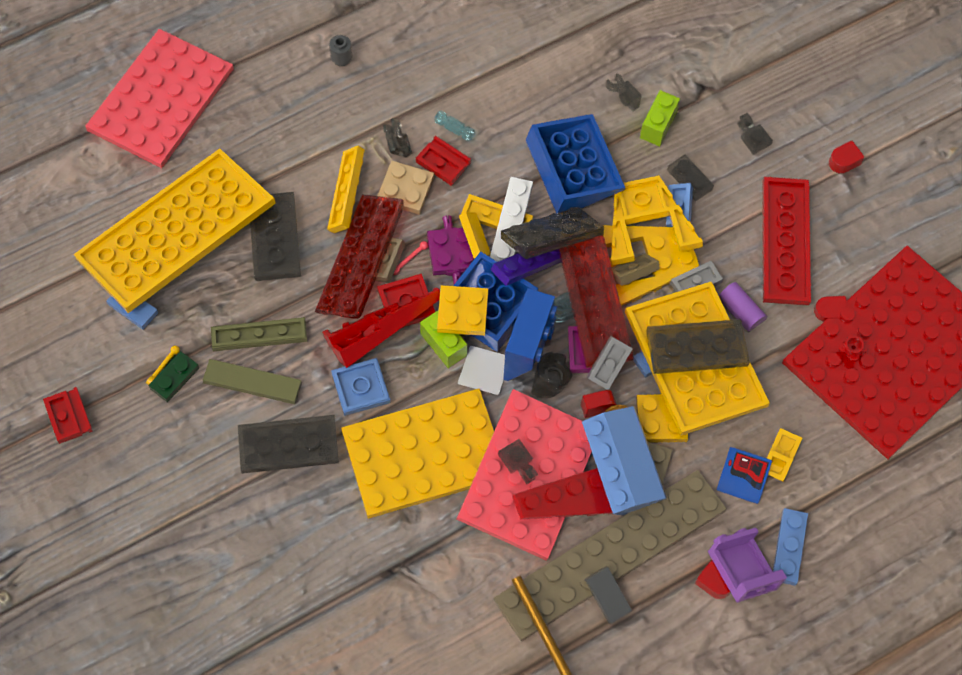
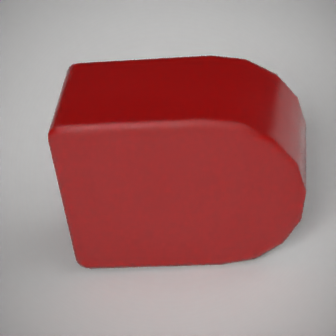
M849 141L833 150L829 159V166L836 173H846L860 166L864 155L853 141Z
M826 296L820 298L814 307L815 316L822 322L827 318H841L842 310L847 308L846 296Z
M603 390L583 395L580 405L584 417L589 418L604 413L611 406L617 404L611 390Z
M711 560L698 576L695 584L716 599L726 598L731 592Z

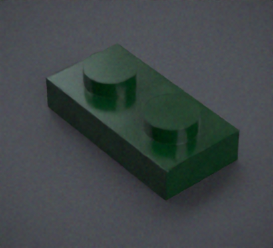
M180 351L148 386L150 390L168 403L198 371L199 365Z

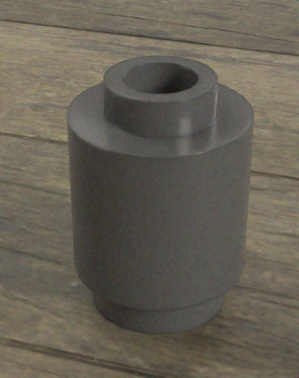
M344 35L334 36L329 42L331 60L337 66H346L352 59L351 41Z

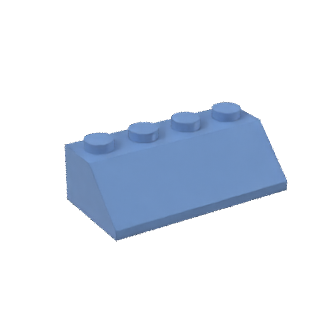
M634 406L604 412L582 421L613 514L623 516L629 512L667 499Z

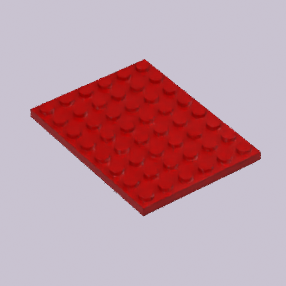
M908 245L847 300V308L842 310L841 318H827L782 361L783 365L888 460L962 389V292ZM851 334L860 337L868 347L865 353L859 355L857 361H851L847 354L839 351V345L844 343L848 335Z

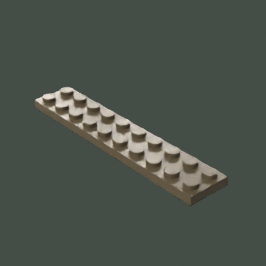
M699 470L664 490L667 499L629 512L523 579L546 625H549L593 596L584 579L600 569L608 567L615 581H618L726 511L727 508ZM514 585L494 597V602L521 642L538 632Z

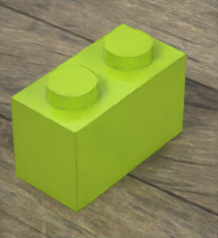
M659 90L642 124L640 139L659 147L661 146L677 114L680 98Z
M438 310L420 322V334L449 369L467 356V343L459 334L437 333Z

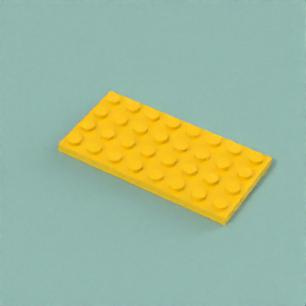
M219 148L77 251L74 256L123 309L130 313L276 204L272 195Z

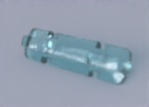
M443 111L437 112L434 117V121L437 124L445 125L444 128L458 136L462 135L461 138L467 141H471L475 135L474 129L469 126L465 127L464 123L452 116L448 117V114Z

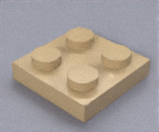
M391 161L378 193L377 203L420 215L432 185L434 173Z

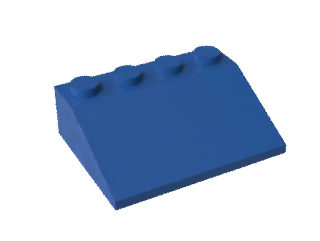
M593 114L533 124L531 126L526 142L556 214L582 209L625 189Z

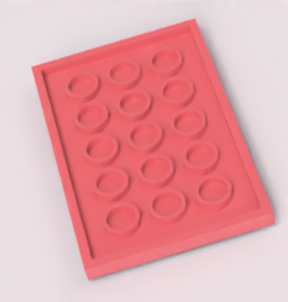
M158 29L85 127L88 132L163 168L234 70L233 64Z
M513 389L456 520L543 560H547L565 517L520 519L512 496L584 472L592 450L582 421Z

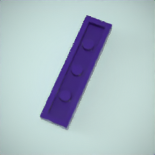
M550 240L494 263L491 271L507 286L563 262L567 254L561 249L559 244Z

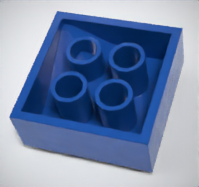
M480 251L454 286L488 288L485 336H471L498 352L512 333L527 288L538 291V288L525 279L505 286L491 271L493 264L497 261Z
M527 288L505 350L503 375L505 381H509L532 370L535 361L540 362L547 339H552L555 330V315L558 306L554 305L555 296Z

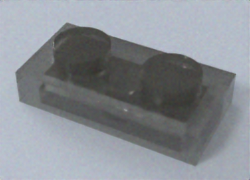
M686 154L668 165L667 171L679 184H692V198L695 202L713 190L714 185Z

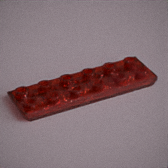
M362 194L315 309L316 313L359 319L362 316L404 208L403 199Z
M602 234L557 241L586 368L593 367L610 336L631 347L605 239ZM632 351L625 362L633 361Z

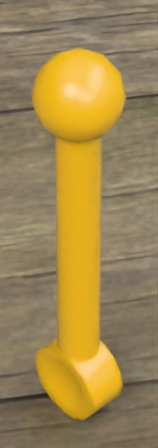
M178 346L171 347L169 355L152 376L147 379L146 384L149 385L171 358L180 352Z

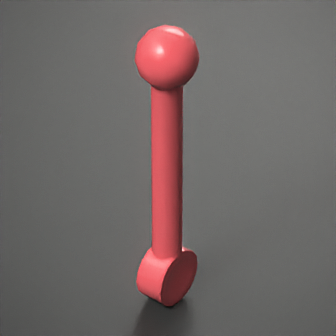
M422 241L415 251L396 266L393 275H398L400 269L419 252L426 250L428 243Z

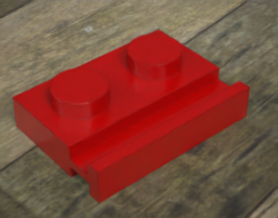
M434 136L432 142L428 143L418 154L416 163L429 172H433L435 176L452 186L465 171V168L471 164V158L439 137Z
M77 387L68 392L63 391L43 399L59 444L80 437L86 432H93Z

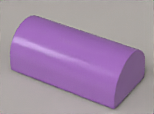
M737 282L731 283L720 293L719 298L722 304L748 332L766 320L767 315Z

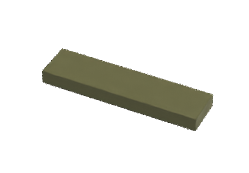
M305 317L211 327L212 350L223 351L307 342Z
M209 359L203 377L204 384L290 404H296L302 381L299 379Z

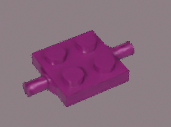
M446 215L442 217L444 228L427 231V241L433 276H452L453 283L455 284L475 258H473L464 229L453 227L452 216L448 215L447 219Z

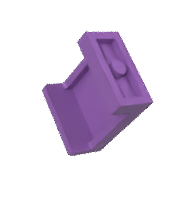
M743 528L729 536L727 534L720 535L713 541L714 544L708 551L737 603L775 591L787 578L782 569L773 572L754 540L759 533L757 528L749 530Z

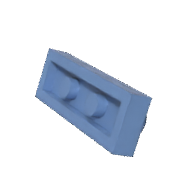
M786 508L782 511L773 572L782 569L787 577L783 583L796 586L799 577L808 513Z

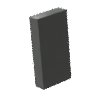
M604 567L584 579L608 623L612 624L632 611L608 567Z

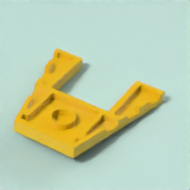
M660 176L625 182V189L614 194L612 266L635 261L626 225L670 216L680 252L703 247L701 237H698L695 228L686 219L683 210L676 204L673 195Z
M593 225L592 231L596 244L601 249L612 247L613 226ZM626 226L630 242L642 241L646 254L659 261L660 269L652 272L653 277L635 280L628 285H611L610 292L616 310L631 301L633 303L641 299L642 296L652 291L656 292L662 289L663 286L671 282V279L699 267L694 249L680 252L673 227Z

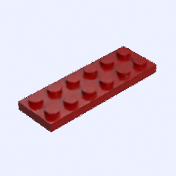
M764 177L762 181L763 302L810 305L809 180Z

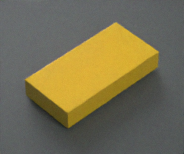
M465 212L459 215L473 258H476L480 251L490 256L491 252L477 213Z

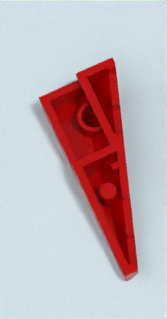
M436 287L433 291L420 298L418 295L411 297L412 302L402 306H399L398 303L366 314L363 318L352 324L349 322L343 323V328L332 333L329 330H325L322 334L339 362L348 368L440 300V289Z

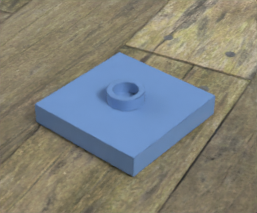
M377 358L350 365L348 368L342 367L331 370L344 416L391 403Z

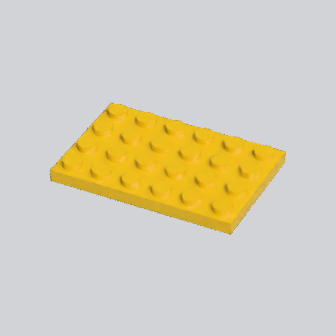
M712 281L625 309L627 319L680 436L769 406L770 402Z
M480 389L341 427L368 519L468 490L494 433Z

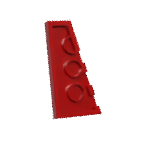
M598 468L512 496L520 519L573 517L580 515L596 516L598 514L615 515L612 512Z

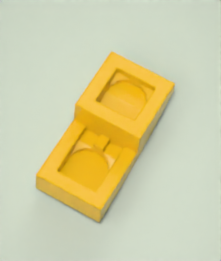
M782 428L779 429L767 456V459L772 461L768 473L769 476L782 482L784 481L802 441V437Z

